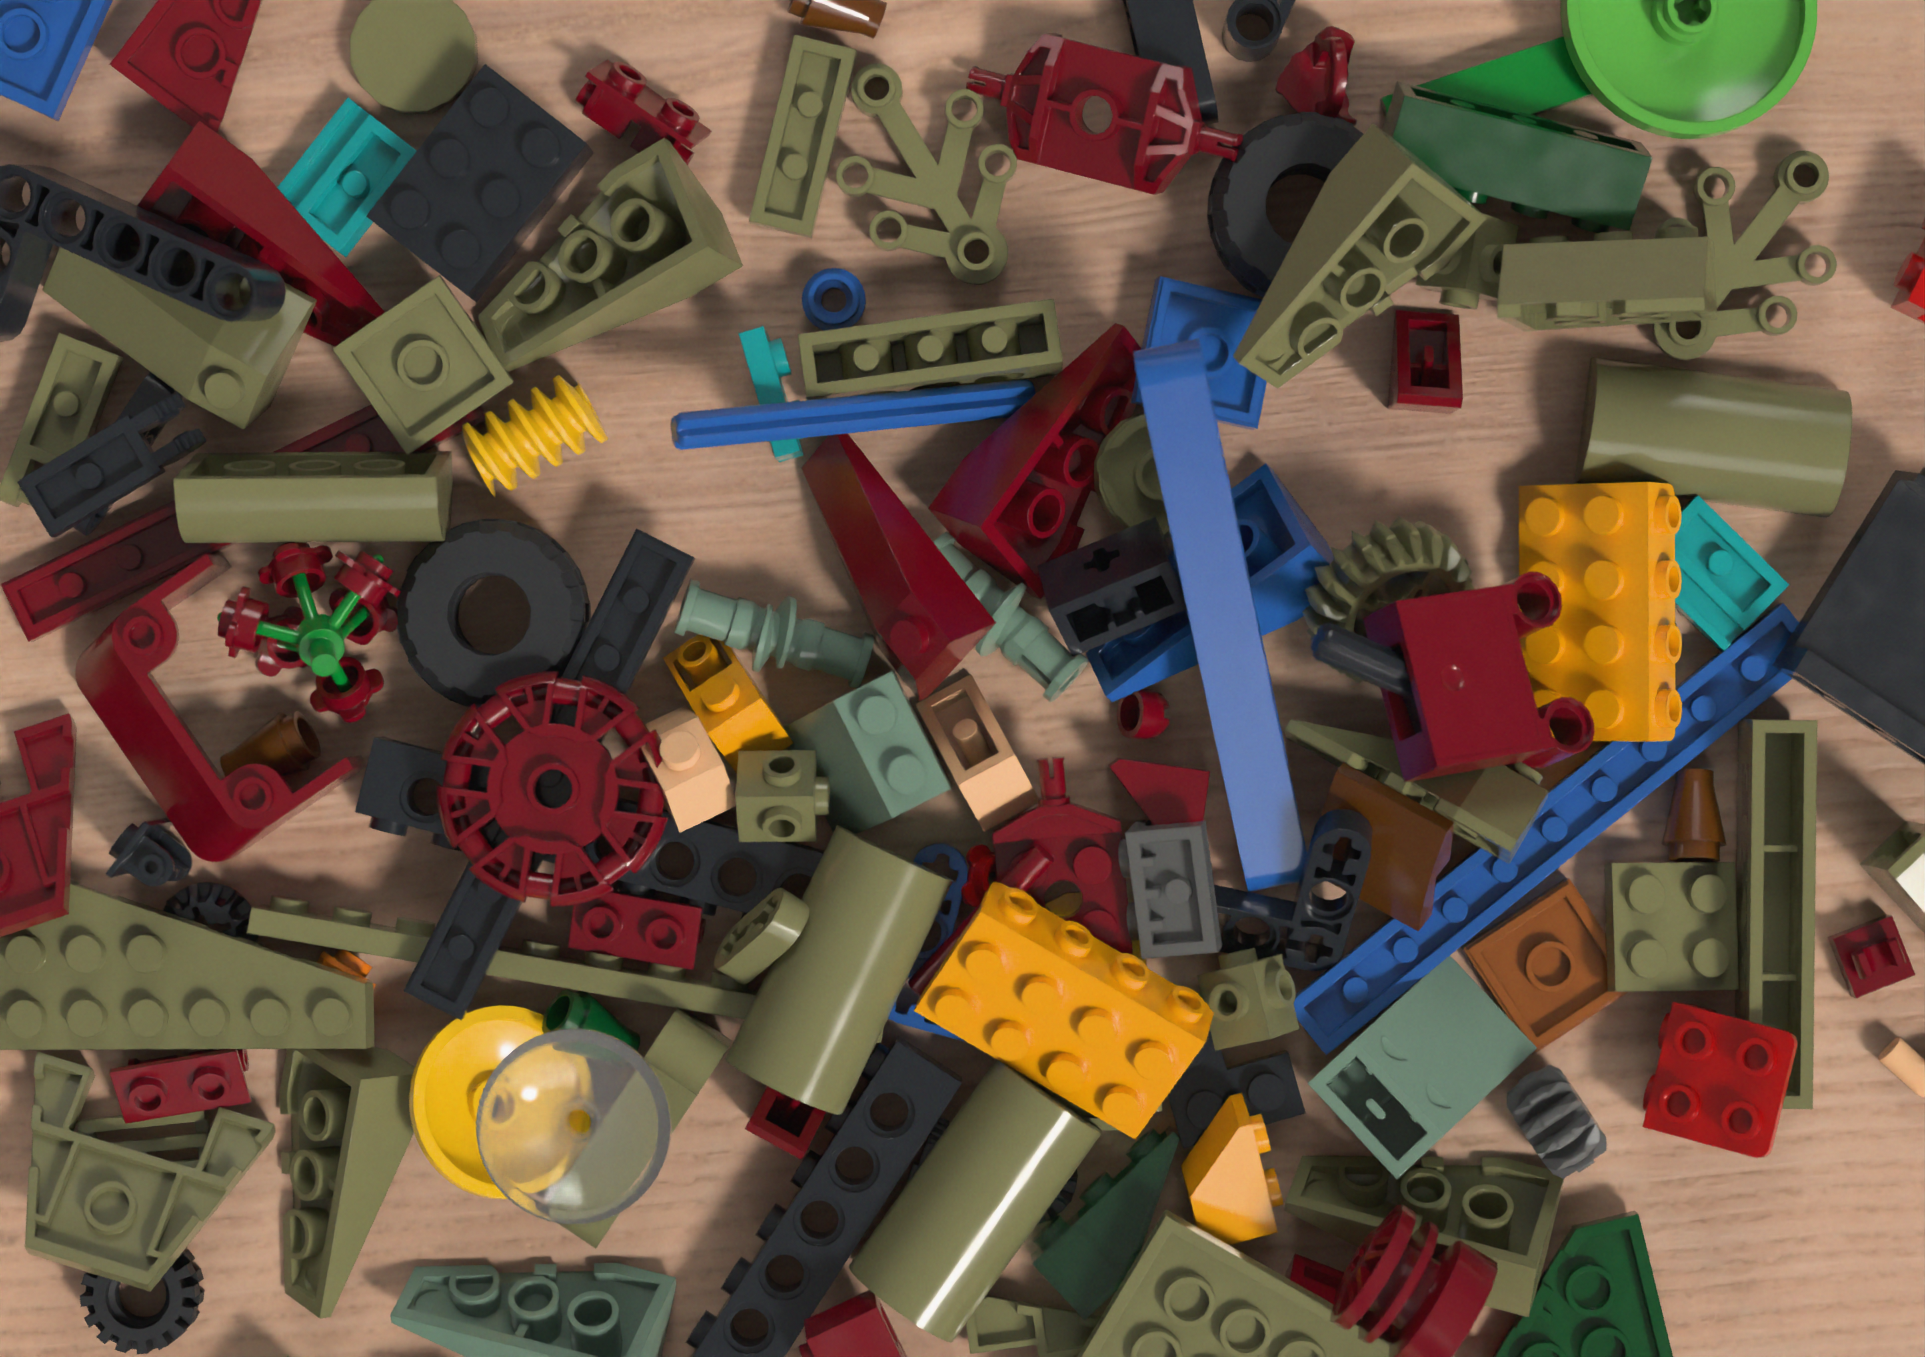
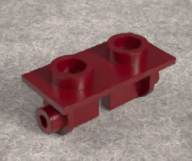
M607 59L589 70L585 77L590 81L582 87L575 99L576 103L584 107L582 115L591 119L618 139L624 136L632 121L641 126L630 145L637 152L640 153L665 138L671 142L687 166L694 156V152L690 149L706 139L712 132L709 128L698 122L700 117L692 107L675 98H663L646 86L647 80L638 70L623 62L616 61L612 63Z
M611 891L600 898L574 905L568 948L693 970L697 945L702 943L706 926V919L701 918L703 907Z
M208 1049L190 1052L189 1056L177 1057V1055L143 1061H139L138 1058H130L127 1066L112 1068L109 1072L125 1124L251 1103V1095L244 1072L249 1070L246 1049Z

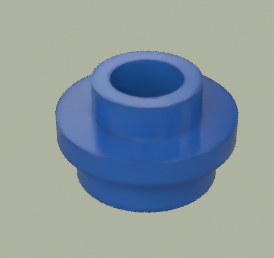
M839 268L821 270L814 274L804 287L802 306L805 315L815 327L823 331L852 327L860 320L865 310L866 297L863 286L852 273ZM832 289L840 290L846 296L845 307L835 313L825 310L822 306L823 295Z

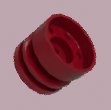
M1403 1204L1397 1205L1387 1214L1380 1225L1366 1236L1353 1255L1342 1277L1341 1288L1331 1310L1330 1321L1344 1330H1349L1363 1316L1358 1331V1338L1365 1343H1373L1391 1324L1394 1325L1395 1330L1389 1346V1357H1453L1470 1332L1493 1288L1498 1272L1497 1262L1461 1240L1455 1241L1437 1259H1434L1432 1255L1439 1236V1226L1431 1221L1424 1222L1412 1235L1416 1223V1212Z

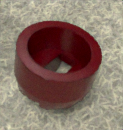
M1149 688L1141 689L1119 699L1117 724L1121 734L1126 738L1134 739L1157 737L1169 726L1170 719L1164 718V709L1170 708L1169 702L1161 693Z

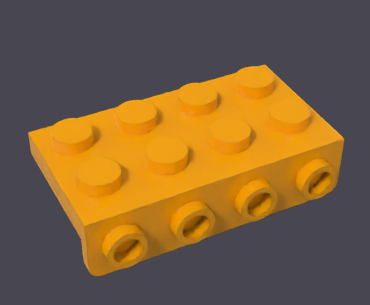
M1625 482L1519 486V576L1529 571L1540 572L1548 576L1557 585L1562 600L1560 616L1552 625L1520 640L1536 706L1538 708L1561 697H1572L1582 702L1589 710L1594 721L1595 733L1592 741H1671L1675 736L1676 727L1681 721L1682 701L1680 694L1675 690V663L1678 662L1681 656L1682 638L1679 628L1675 625V599L1681 590L1682 575L1680 566L1675 561V534L1679 531L1682 513L1680 502L1675 496L1674 488L1671 484Z
M993 882L990 885L979 909L920 995L914 1009L916 1013L1133 1139L1138 1137L1206 1043L1214 1015L1209 1004L1204 1002L1202 997L1194 990L1185 986L1175 985L1148 969L1146 964L1139 958L1131 954L1121 953L1093 937L1081 924L1062 919L1038 905L1026 892L1017 888H1009L999 882Z

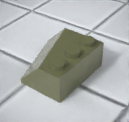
M1673 227L1659 229V239L1633 240V232L1615 231L1594 234V241L1568 242V236H1543L1530 238V243L1504 244L1497 301L1498 318L1525 332L1717 320L1714 242L1709 237H1698L1697 227Z

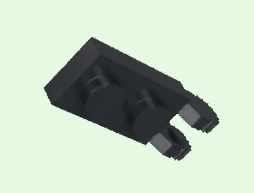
M179 394L163 399L134 417L126 415L18 481L19 486L50 537L56 538L165 473L164 467L179 461L204 445L206 439L199 428L179 434L170 443L155 452L143 434L160 424L171 421L179 415L180 411L186 408Z

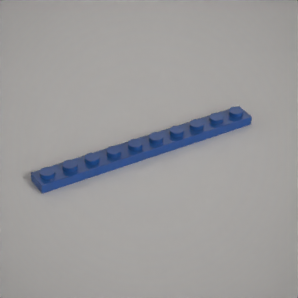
M1781 603L1775 606L1733 640L1725 651L1718 652L1675 687L1682 701V716L1679 725L1676 727L1673 740L1650 742L1608 741L1548 790V798L1510 864L1477 847L1436 881L1432 915L1419 931L1391 917L1341 957L1338 963L1325 970L1295 995L1294 1001L1297 1020L1324 1054L1328 1055L1788 683L1792 678L1772 666L1799 623L1786 605Z

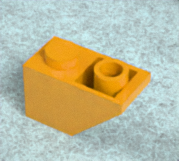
M698 634L663 657L708 736L736 773L738 751L784 750L793 744L773 708L732 647L724 645L723 641Z
M1242 1093L1228 1097L1181 1164L1196 1227L1228 1245L1278 1233L1272 1208L1284 1205L1275 1169L1263 1170L1259 1155L1271 1151L1262 1114L1249 1116Z

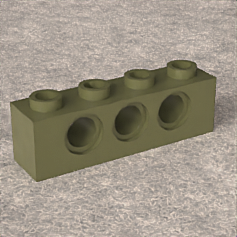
M1054 299L798 334L807 400L1024 380L1054 376L1059 374L1063 368Z

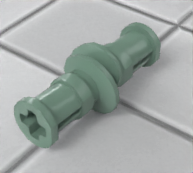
M949 532L943 533L934 541V544L996 621V624L976 644V652L983 657L1000 648L1004 657L1014 666L1019 665L1045 689L1043 697L1049 702H1053L1075 681L1089 660L1083 654L1072 657L1070 651L1048 632L1049 628L1039 618L1029 615L1019 605L1027 588L1026 585L1020 583L1004 592L997 585L994 577L984 568L979 569L953 545L955 538Z
M690 579L679 610L674 633L684 636L687 630L723 641L724 645L732 648L752 650V671L759 672L769 657L772 656L776 658V668H783L785 661H788L793 666L811 671V669H815L847 679L849 687L856 689L860 687L871 656L874 635L864 632L860 638L824 627L825 623L813 619L802 620L796 618L797 600L792 596L785 597L776 611H773V605L767 604L766 608H763L751 600L738 597L736 600L699 588L700 581Z

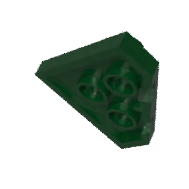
M1630 1211L1573 1225L1540 1278L1529 1317L1522 1315L1516 1317L1493 1357H1673L1639 1214L1636 1211Z

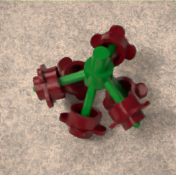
M307 542L284 543L274 550L272 554L273 560L267 566L260 568L257 574L261 583H274L276 592L280 596L286 598L298 597L301 608L290 606L286 608L283 614L269 618V603L250 598V588L243 586L237 601L228 599L222 612L217 616L219 622L218 637L225 638V646L229 647V657L236 658L240 649L256 653L258 650L259 655L255 661V666L265 676H276L281 668L293 669L311 666L313 672L317 675L315 680L316 690L310 695V704L313 709L319 713L331 711L340 714L344 722L358 721L366 714L365 707L368 705L372 694L383 688L384 678L379 670L372 668L365 671L358 660L351 657H342L345 649L344 639L347 638L359 645H367L379 632L383 630L393 632L397 629L398 609L390 606L385 596L388 591L397 597L401 593L400 590L387 582L393 570L383 564L384 559L380 554L370 556L363 550H360L355 559H352L338 550L335 556L344 563L334 579L347 587L348 590L337 588L331 593L329 597V606L332 610L331 616L318 614L312 593L321 588L326 581L323 564L332 560L331 548L326 545L310 548Z

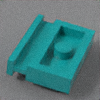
M347 98L277 188L322 240L347 257L373 224V221L366 217V215L417 150L350 98Z
M764 326L739 333L759 405L788 402L781 378L792 375L782 339L777 338L770 341ZM802 438L770 441L774 456L779 463L804 456L799 441Z
M1697 495L1681 509V525L1679 531L1675 534V561L1679 564L1682 575L1681 590L1675 599V607L1719 651H1725L1731 645V642L1742 631L1746 630L1789 584Z

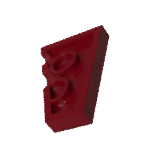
M158 0L109 65L194 128L200 120L219 134L263 0Z

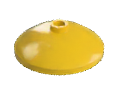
M507 1005L488 1006L468 1012L464 1019L455 1018L432 1037L422 1051L414 1068L409 1092V1109L417 1142L430 1164L439 1174L453 1185L470 1194L490 1199H514L543 1191L561 1180L573 1168L588 1145L592 1135L596 1116V1092L588 1062L584 1055L555 1048L551 1043V1038L544 1035L542 1031L544 1015L538 1012ZM485 1095L491 1096L496 1103V1112L492 1118L486 1116L481 1109V1100Z

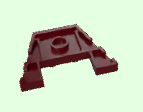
M70 713L14 731L31 792L0 803V937L69 914L77 738L76 724Z

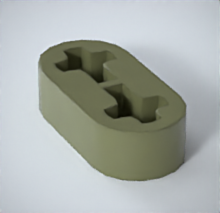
M777 888L729 930L716 953L714 960L715 968L740 984H747L786 952L799 937L809 917L810 909L807 904L783 888Z

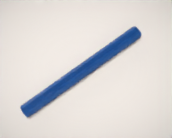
M1024 379L680 412L671 418L670 430L675 448L686 450L1007 418L1012 416L1036 394L1034 384L1030 380Z

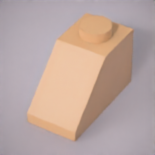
M972 674L916 704L957 785L984 832L1038 803V796Z
M684 705L645 724L650 732L656 729L662 740L659 749L662 762L658 768H656L649 743L641 747V750L650 765L657 783L661 786L665 797L664 804L679 833L736 806L735 795L724 764L695 713Z

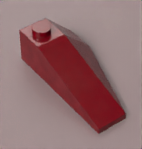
M200 120L137 204V206L269 264L279 272L285 283L315 298L317 302L303 331L304 334L332 346H337L385 313L254 160ZM134 229L130 237V245L140 246L139 235Z
M1117 323L1112 325L964 457L928 507L959 545L1014 584L1023 583L1026 585L1025 591L1038 599H1042L1045 594L1037 566L1077 550L1085 529L1077 526V523L1090 492H1096L1094 489V461L1101 443L1119 422L1132 417L1137 405L1131 403L1137 374L1134 351L1141 350V347L1124 325Z
M848 433L828 435L801 469L881 652L918 700L921 701L926 699L996 624V621Z

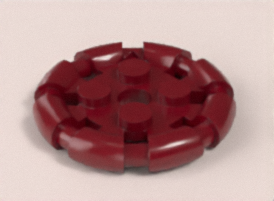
M558 671L537 672L508 680L494 687L497 694L480 707L473 703L461 716L452 729L440 760L446 761L443 786L436 785L437 805L445 835L452 849L459 846L473 865L469 868V871L481 882L494 891L523 903L526 902L527 897L550 900L551 907L570 906L604 896L614 890L611 884L631 870L636 874L656 849L666 827L668 818L662 817L665 797L641 750V747L649 743L656 768H658L662 762L659 750L662 740L657 730L654 729L651 732L635 713L640 707L628 696L613 686L583 675L582 681L558 678ZM555 703L577 706L575 727L565 724H551ZM513 714L525 731L516 735L505 745L494 728ZM615 728L629 748L615 759H612L609 750L598 740ZM472 765L491 767L487 782V792L469 790ZM552 769L565 773L572 784L570 799L559 808H549L543 805L538 800L535 792L536 782L540 775ZM620 785L640 788L636 813L616 810L619 801ZM494 818H496L500 827L510 837L495 849L491 847L479 831ZM603 833L614 850L595 863L583 847L597 840ZM532 853L556 854L554 874L531 871Z

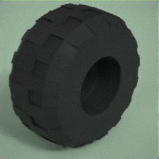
M1299 112L1284 116L1280 115L1266 120L1243 135L1241 145L1231 146L1239 149L1235 161L1224 157L1221 160L1212 179L1208 196L1207 218L1210 237L1217 255L1226 270L1237 279L1240 285L1251 293L1263 298L1265 297L1292 246V243L1285 241L1273 230L1267 218L1266 197L1269 189L1277 181L1289 175L1307 174L1321 179L1325 183L1331 171L1364 134L1355 128L1354 124L1339 117L1333 118L1318 114L1319 112Z
M480 519L462 523L446 532L445 541H430L415 556L406 570L407 574L402 587L399 588L401 593L397 598L396 604L398 609V625L396 626L399 640L409 659L410 665L417 675L434 691L448 700L465 707H470L473 703L480 707L497 694L494 687L526 674L558 671V678H561L591 619V604L587 587L578 566L569 553L553 538L539 529L506 519ZM491 575L505 576L515 581L526 593L531 608L530 625L523 639L510 651L501 654H487L475 649L463 636L458 621L459 605L467 589L479 579Z

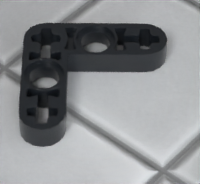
M1350 809L1332 810L1319 818L1313 831L1294 901L1214 885L1218 913L1225 914L1224 925H1219L1222 948L1218 952L1228 954L1255 948L1258 959L1282 954L1284 966L1308 971L1329 969L1338 963L1343 954L1371 858L1372 827L1369 820L1361 813ZM1339 837H1348L1351 840L1347 842L1343 861L1333 859L1334 844L1338 842ZM1322 882H1333L1344 888L1346 893L1337 899H1323L1313 893L1312 887ZM1256 917L1267 923L1269 929L1260 934H1248L1242 932L1235 923L1242 918ZM1281 926L1288 927L1287 938L1280 937ZM1311 934L1322 936L1318 943L1307 942L1311 938Z

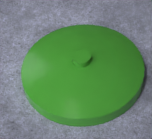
M1561 0L1560 16L1562 32L1571 61L1584 84L1602 105L1614 115L1641 130L1670 138L1699 139L1718 136L1739 129L1773 108L1789 92L1802 73L1812 50L1817 26V0Z

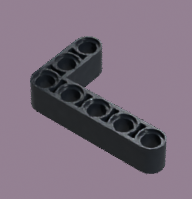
M18 164L0 166V342L13 340L25 327L53 244L220 320L229 322L267 320L276 315L284 304L286 295L284 280L279 272L269 264L51 167ZM26 181L30 187L31 192L30 201L27 207L24 204L22 197V191ZM80 205L85 214V223L81 231L76 223V213ZM134 229L137 231L140 239L139 251L136 256H134L130 247V237ZM5 242L10 250V259L7 266L2 258ZM189 253L195 263V272L191 281L187 278L184 270L185 259ZM244 277L248 281L251 290L250 300L246 306L240 300L239 295L240 284Z

